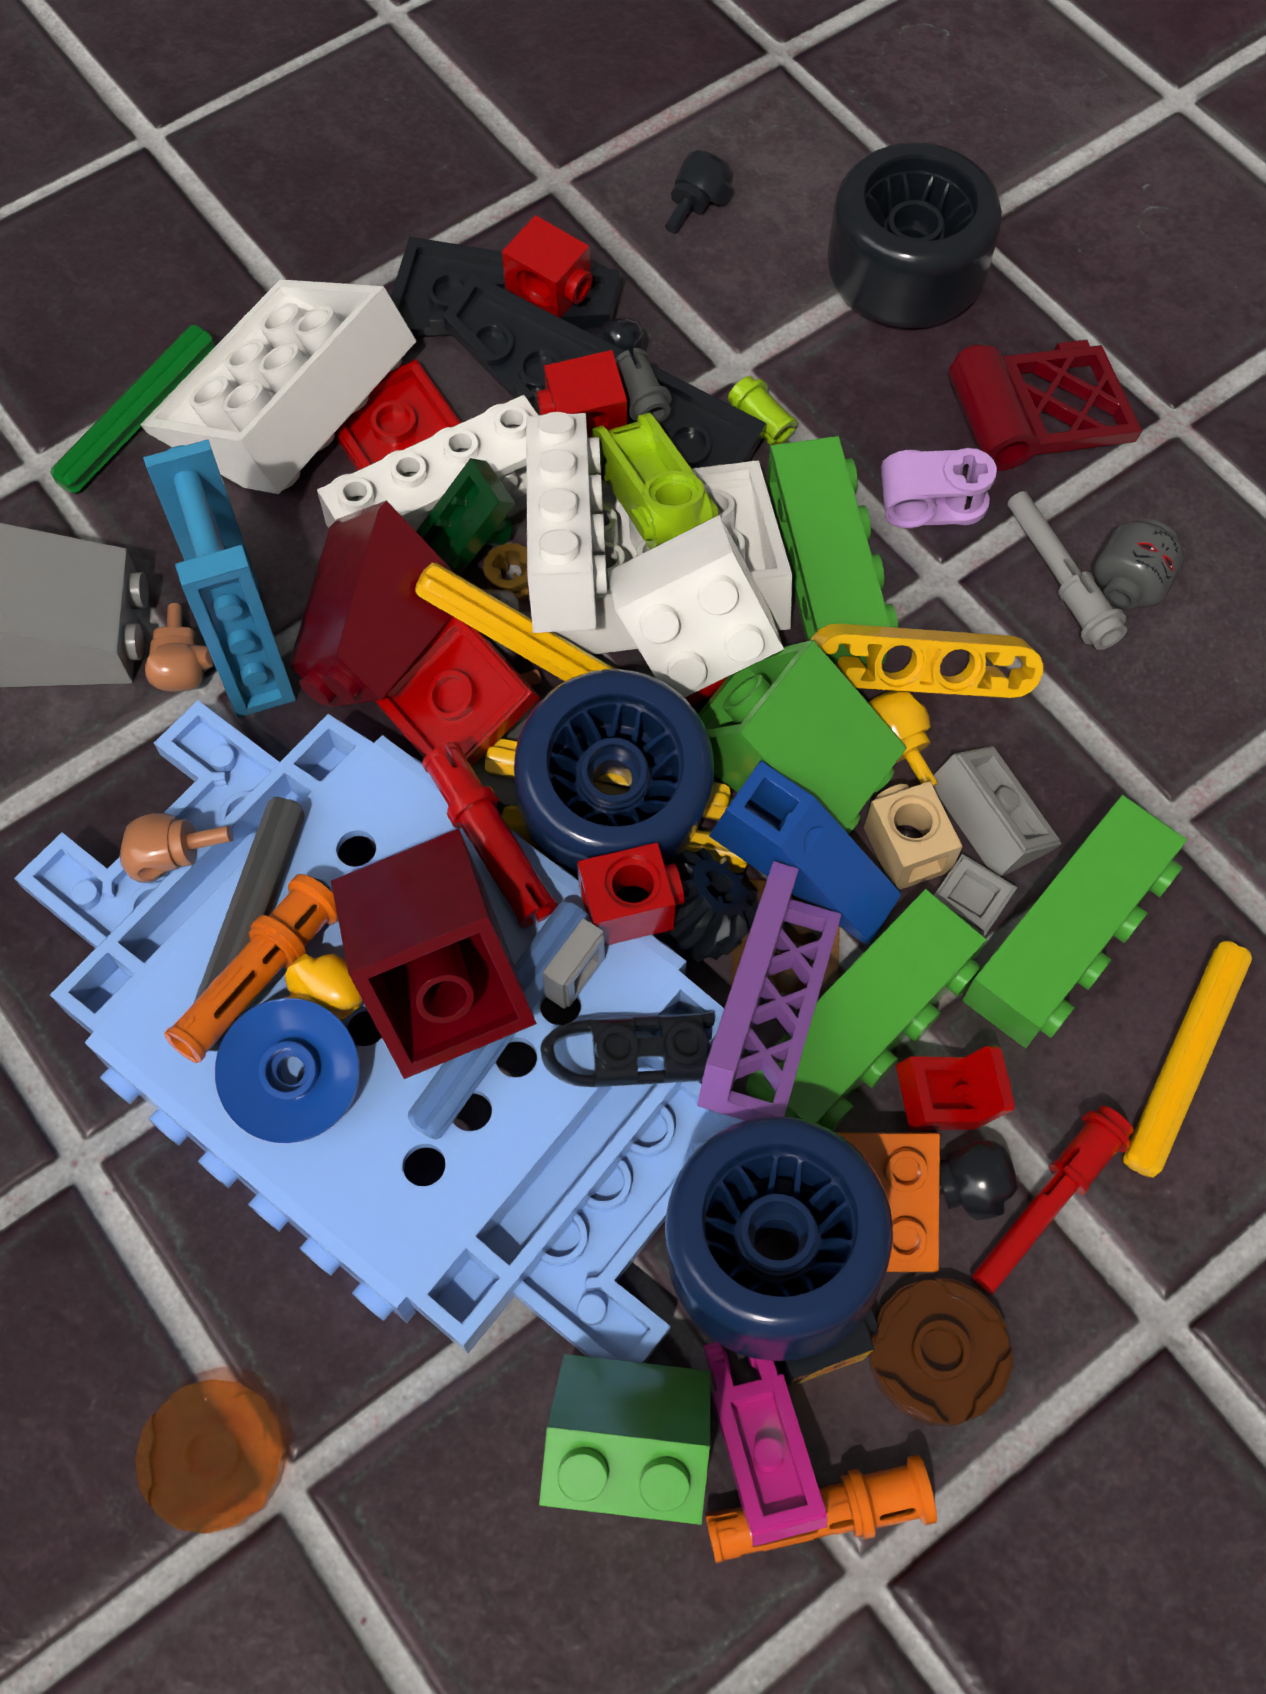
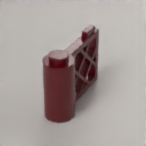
M1088 340L1057 343L1052 351L1002 356L1000 350L994 346L977 344L963 349L949 367L948 376L979 450L986 452L994 460L997 471L1015 468L1025 463L1033 455L1133 443L1137 441L1142 433V429L1103 346H1090ZM1090 366L1098 382L1097 386L1094 387L1068 373V369ZM1034 373L1052 384L1047 392L1044 393L1024 382L1021 374ZM1060 387L1086 401L1082 411L1080 412L1052 397L1056 388ZM1093 405L1112 415L1117 425L1106 426L1087 416V413ZM1044 411L1071 426V429L1066 432L1047 434L1040 414Z

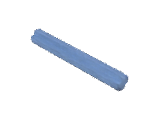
M563 901L558 904L515 964L531 1009L535 1007L545 993L542 972L580 921L584 918L590 922V915L570 901ZM515 1033L443 1063L408 1111V1119L411 1125L427 1137L435 1140L441 1138Z

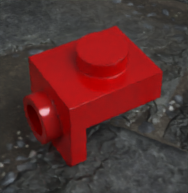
M985 1046L966 1057L911 1056L896 1065L909 1130H975L1014 1110L1015 1103L1011 1091V1082L1007 1074L1003 1053L999 1046Z

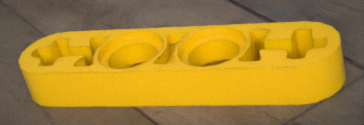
M830 624L819 629L811 638L825 654L836 653L839 644H844L850 654L866 657L867 669L858 657L843 656L837 662L836 667L855 688L1015 698L1030 693L1039 684L1043 675V662L1040 655L1026 641L1015 636ZM900 645L911 648L912 657L904 669L893 673L882 670V659L889 649ZM959 649L969 652L968 665L961 673L949 677L941 675L940 665L948 653ZM985 656L993 665L998 666L1012 665L1015 656H1017L1023 662L1022 668L1012 669L1007 678L999 668L986 666Z

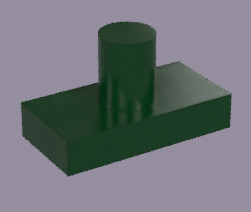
M470 458L416 532L456 575L460 576L484 545L499 546L509 540L512 524L507 514L516 503L487 461Z

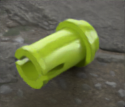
M752 376L744 377L730 391L727 398L728 402L732 406L766 423L765 435L763 437L770 447L771 445L785 443L795 432L796 429L794 427L798 425V421L790 416L767 392L768 385L763 379L755 380Z

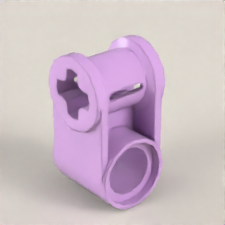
M973 448L923 452L904 450L889 455L881 465L886 520L898 528H914L922 525H970L980 521L987 513L990 497L987 491L992 487L996 479L997 467L994 460L986 452ZM968 464L967 476L965 478L962 475L964 465ZM968 496L971 498L970 508L966 510L964 508Z

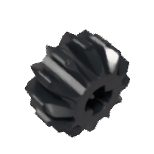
M704 848L695 853L684 849L680 854L672 856L664 863V866L675 863L683 887L684 903L675 905L674 930L657 933L656 935H667L673 941L675 953L687 949L690 956L698 963L708 957L718 960L721 956L728 955L742 943L741 939L750 932L756 915L751 906L756 898L753 893L743 888L741 882L744 876L735 875L729 869L726 858L715 861L710 852ZM644 890L648 898L650 894L646 890Z

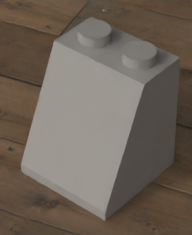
M0 523V687L133 683L135 660H141L144 654L143 631L138 623L139 608L147 607L149 591L145 573L137 572L126 548Z

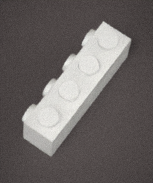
M522 395L507 403L496 404L486 410L485 413L459 425L444 428L434 436L409 448L391 452L382 460L352 474L337 477L330 484L317 489L326 525L329 528L338 518L387 500L407 523L417 531L470 458L487 461L513 500L527 494L526 416H538L527 398Z
M551 412L539 416H526L527 576L533 633L596 630L595 594H607L605 555H593V552H605L603 514H591V512H603L601 475H589L601 474L599 437L587 438L586 413L566 414L563 412Z

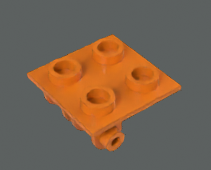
M835 1132L849 1141L865 1156L880 1178L887 1194L893 1223V1243L886 1272H939L940 1134Z

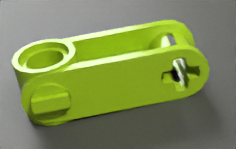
M651 413L638 415L637 422L607 430L604 426L592 428L591 437H599L601 475L650 550L718 516V508L706 492L702 481L695 475Z

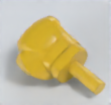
M893 690L872 699L869 705L907 747L896 763L906 759L920 784L931 781L933 787H935L938 782L920 753L931 743L925 733L931 727L924 704L919 703L907 691Z
M334 953L325 954L317 958L304 954L296 959L285 973L286 985L291 993V996L287 998L302 999L321 1005L335 1014L341 1021L350 1016L363 1003L348 974L346 961Z

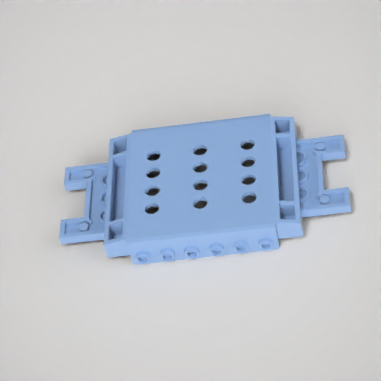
M197 700L154 742L162 757L195 781L164 813L177 816L178 820L188 819L192 822L196 832L229 825L234 835L232 842L198 848L194 865L181 866L179 869L168 871L155 882L140 883L128 876L121 866L120 857L107 869L61 832L14 878L27 893L95 948L50 996L71 1018L91 1034L85 1044L108 1067L100 1078L130 1105L140 1095L153 1106L156 1111L148 1118L149 1121L175 1144L180 1146L189 1137L205 1151V1154L198 1162L228 1189L238 1179L254 1192L256 1196L248 1205L273 1228L280 1232L289 1222L302 1233L307 1240L299 1249L327 1274L332 1276L340 1266L360 1284L352 1294L381 1320L385 1321L393 1311L408 1323L417 1310L469 1354L515 1297L586 1357L645 1363L668 1334L671 1326L620 1286L617 1281L665 1222L668 1200L673 1185L686 1161L707 1139L719 1131L744 1120L698 1107L697 1103L702 1085L698 1081L580 1087L559 1080L545 1068L541 1057L540 1047L544 1037L552 1030L562 1026L552 1024L543 1017L541 1005L546 998L544 993L532 1009L537 1024L516 1032L509 1042H524L530 1045L537 1054L536 1065L527 1075L515 1078L503 1074L495 1061L473 1092V1094L486 1098L492 1106L491 1117L488 1123L481 1129L465 1131L458 1128L452 1122L444 1135L435 1140L414 1128L408 1119V1111L442 1064L403 1079L384 1040L381 1038L373 1045H356L360 1061L358 1088L346 1113L329 1130L312 1139L295 1143L269 1142L245 1132L230 1118L219 1099L215 1084V1062L218 1051H208L206 1057L201 1062L194 1063L182 1056L168 1043L164 1032L169 1027L171 1028L194 1003L267 802L277 796L294 800L301 804L305 815L271 912L289 894L288 884L297 874L313 877L333 893L331 880L457 828L453 827L446 813H448L447 809L449 806L429 773L424 770L422 763L408 755L383 735L373 743L327 714L279 762ZM459 828L482 878L515 965L549 917L538 923L533 914L531 915L534 921L533 926L521 928L517 923L516 916L462 828ZM511 830L551 897L555 898L558 904L563 901H570L584 909L578 880L566 869L555 864L528 844L515 831ZM364 836L371 839L376 845V852L373 858L368 863L357 867L348 866L341 862L338 858L341 845L351 837ZM337 921L334 925L325 924L305 946L306 954L317 958L325 954L334 953L346 961L339 922ZM652 935L604 946L605 959L577 996L581 1004V1011L573 1022L595 1018L713 1013L714 1025L710 1028H704L708 1039L707 1059L724 1008L685 976L687 961L675 953L667 944ZM287 968L280 969L240 1016L264 1002L291 996L285 981ZM364 1002L356 1011L342 1021L346 1027H348L350 1020L355 1015L368 1011ZM661 1030L635 1031L636 1038L661 1037ZM592 1034L568 1037L554 1045L555 1056L563 1066L578 1073H595ZM297 1057L288 1058L281 1067L283 1079L292 1085L300 1081L305 1071L302 1061ZM662 1057L637 1059L638 1071L664 1069ZM426 1147L439 1151L445 1158V1170L437 1182L429 1186H417L407 1180L404 1174V1165L412 1152Z

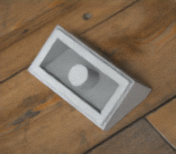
M993 746L955 753L934 774L938 782L934 787L936 794L986 867L999 877L1008 875L1055 850L1062 844Z

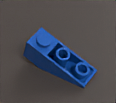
M761 760L709 835V837L767 877L769 876L773 861L799 868L793 895L806 904L841 913L838 926L867 946L872 942L901 896L900 891L815 797Z

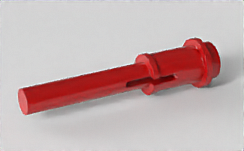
M1100 1105L1095 1112L1087 1111L1081 1118L1084 1124L1082 1129L1060 1156L1049 1165V1169L1053 1174L1052 1177L971 1275L972 1279L986 1292L994 1294L1073 1194L1076 1192L1077 1194L1085 1195L1090 1189L1091 1183L1116 1152L1125 1153L1130 1148L1131 1142L1129 1137L1134 1132L1133 1127L1117 1111L1108 1106Z

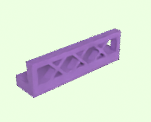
M773 861L706 1063L697 1103L698 1107L744 1121L759 1117H784L841 918V913L791 899L799 868ZM786 921L823 932L821 939L797 948L783 930L784 923ZM776 949H778L781 954L774 956ZM811 960H814L813 967L808 963ZM792 968L806 988L782 997L768 977ZM762 997L766 1003L759 1006ZM797 1009H800L799 1015H798V1018H797V1017L795 1016V1014L793 1013V1011H795V1010H797ZM777 1018L791 1037V1040L766 1049L752 1027ZM746 1048L750 1056L742 1058ZM785 1060L783 1070L781 1071L776 1063ZM761 1070L776 1091L773 1103L732 1091L735 1080Z

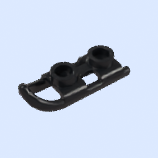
M713 1013L595 1018L575 1021L557 1027L544 1037L540 1047L541 1057L545 1068L553 1076L567 1084L580 1087L702 1081L707 1063L706 1051L708 1048V1039L704 1028H710L714 1025ZM661 1030V1037L636 1038L635 1031ZM592 1034L595 1073H578L563 1066L555 1056L554 1045L568 1037ZM662 1057L664 1069L638 1071L637 1059Z

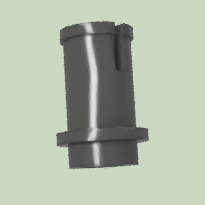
M633 349V354L637 361L636 365L630 356L629 350H626L618 355L615 361L624 392L629 400L627 405L628 414L633 420L637 421L638 415L651 413L657 422L660 423L671 412L670 403L672 398L670 391L666 387L660 386L649 363L648 355L643 349Z

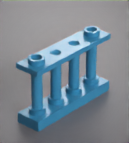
M209 439L189 445L175 446L167 451L143 457L151 481L184 558L183 562L175 564L182 589L237 718L296 701L260 598L262 592Z

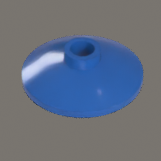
M295 998L267 1001L245 1012L232 1024L219 1046L215 1062L216 1089L227 1114L245 1132L259 1139L274 1143L301 1142L312 1139L329 1130L343 1117L355 1097L360 1077V1061L357 1046L344 1023L323 1006ZM297 1057L302 1061L305 1072L303 1078L298 1083L292 1085L283 1079L281 1067L288 1058Z

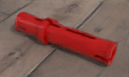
M457 742L445 744V749L449 753L447 758L440 746L436 747L423 759L422 766L429 773L448 804V813L446 814L451 824L457 829H463L516 916L519 926L521 928L533 926L534 921L531 918L533 914L538 923L545 920L553 913L558 903L555 898L551 897L496 808L499 801L496 793L490 786L482 785Z

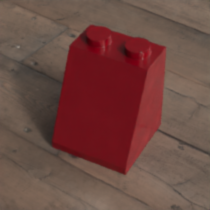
M387 500L336 519L328 530L289 666L302 677L300 680L302 689L312 699L324 706L336 707L382 700L452 617V615L419 597L415 592V588L421 573L431 563H438L451 572L453 571Z
M459 828L331 880L348 974L403 1079L537 1024L484 883Z

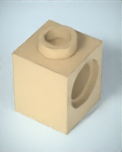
M931 781L911 788L907 784L892 786L878 794L871 802L864 830L886 877L898 890L942 876L952 870L963 846ZM900 825L912 826L923 837H906L896 827Z

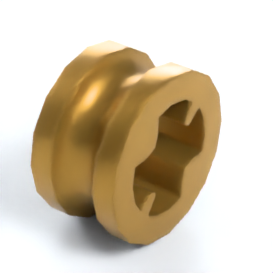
M506 543L495 547L488 553L483 565L489 590H508L516 595L518 601L529 597L527 547L517 543ZM509 565L520 566L522 575L518 576L516 573H513L514 579L503 580L500 570L503 568L508 572Z

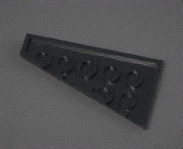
M471 273L443 315L445 329L514 399L524 395L538 416L541 414L536 391L545 389L544 365L609 350L613 351L614 358L616 359L618 355L624 352V350ZM630 354L634 364L636 365L637 361L635 359V356ZM651 365L660 386L666 387L670 391L672 398L670 403L671 412L659 424L691 469L749 461L765 435V422ZM627 411V424L637 422L629 416Z

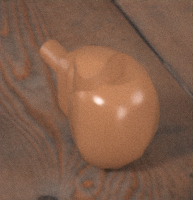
M178 603L168 605L167 627L156 628L153 631L150 653L145 664V674L148 682L155 688L166 692H185L197 689L203 681L204 673L213 667V660L207 646L196 645L197 636L195 631L189 627H182L183 607Z
M166 813L147 814L129 822L120 849V863L131 879L140 883H152L168 871L179 869L181 866L194 865L198 848L232 842L234 839L233 831L228 825L196 832L192 822L188 819L178 820L177 816Z

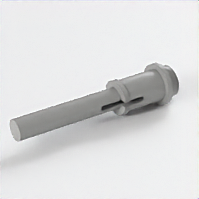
M1022 491L1012 496L1008 501V507L1060 583L1061 587L1058 590V595L1066 603L1082 627V640L1086 644H1093L1097 650L1109 648L1119 642L1127 633V627L1124 624L1126 622L1124 612L1121 609H1113L1090 572L1085 571L1081 573L1029 494Z

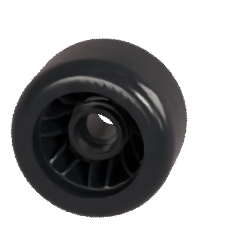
M920 142L900 143L878 149L863 157L843 179L836 196L828 244V268L832 281L841 297L853 309L867 318L882 324L903 328H921L937 325L963 312L978 297L985 284L1000 232L1002 210L1000 199L992 180L980 166L965 155L936 144Z

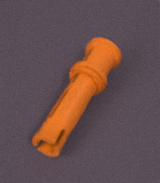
M297 874L288 884L289 894L269 916L259 915L250 925L249 938L251 941L221 974L210 983L209 987L180 1019L164 1032L166 1040L177 1052L194 1063L201 1062L206 1057L208 1050L240 1014L249 1007L251 1002L280 969H288L296 959L306 954L305 946L325 924L334 925L338 921L333 893L321 882L308 875Z
M919 1454L907 1456L906 1465L862 1474L858 1468L847 1470L845 1475L840 1476L841 1483L819 1488L827 1515L826 1528L753 1547L742 1506L705 1512L715 1563H721L746 1554L808 1542L833 1534L838 1535L853 1531L855 1538L862 1536L863 1540L875 1538L876 1529L917 1519H920L925 1526L937 1523L935 1500L921 1456Z

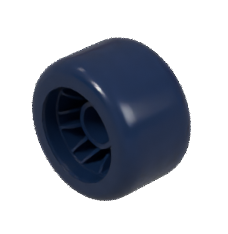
M605 669L578 675L563 682L546 694L531 711L524 723L518 738L514 758L517 805L526 829L541 850L559 865L577 874V861L657 842L663 863H666L672 856L678 855L694 836L711 795L714 780V757L708 732L691 704L675 689L654 677L621 669ZM613 773L622 776L627 781L630 789L621 795H607L597 790L594 783L600 776Z
M782 1116L759 1117L736 1123L719 1131L698 1147L686 1161L673 1185L668 1200L665 1221L669 1273L675 1292L691 1319L702 1331L722 1346L738 1354L766 1361H789L813 1356L831 1348L846 1338L866 1317L876 1300L889 1265L893 1243V1223L887 1194L880 1178L865 1156L845 1138L824 1126L804 1119ZM780 1236L792 1244L796 1254L787 1260H771L758 1253L755 1246L765 1237Z

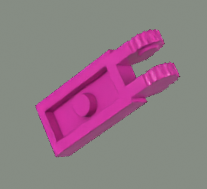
M718 1342L705 1344L704 1353L714 1389L712 1392L713 1405L753 1547L826 1528L827 1515L784 1375L777 1374L774 1361L748 1357L757 1380L733 1386L726 1351L722 1349L721 1344Z

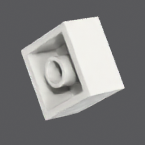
M720 515L607 571L615 611L655 678L675 689L683 697L689 696L784 649L770 609Z

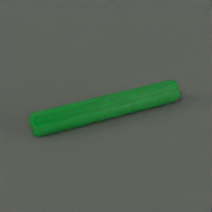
M190 325L51 468L50 474L56 484L71 494L78 493L141 427L140 424L215 347L212 336L199 326Z

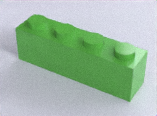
M839 436L771 445L766 482L792 572V586L806 642L810 641L819 629L830 624L898 628L895 608L893 604H885L881 591L884 586V569L879 554H871L868 540L871 534L869 513L865 505L858 506L855 497L857 491L856 466L852 458L845 459ZM839 644L836 653L826 654L836 666L840 657L851 656L858 657L863 665L867 667L866 657L850 654L844 644ZM887 653L884 655L882 659V664L885 663Z
M1122 794L974 978L962 1001L1025 1049L1040 1031L1049 1038H1052L1075 1008V1006L1065 1000L1077 983L1086 990L1091 988L1112 960L1102 952L1113 937H1116L1125 944L1148 914L1138 904L1149 891L1160 898L1182 870L1183 866L1173 859L1188 839Z
M925 889L817 1001L784 1117L804 1119L835 1131L854 1108V1105L847 1100L863 1082L871 1089L878 1085L898 1061V1058L891 1053L906 1036L916 1043L940 1016L941 1012L934 1007L948 991L959 997L970 986L983 968L976 962V959L987 939ZM786 1033L775 1045L791 1040V1037ZM785 1060L776 1063L781 1071L783 1070ZM759 1070L749 1074L745 1091L751 1097L773 1103L776 1091L762 1071Z

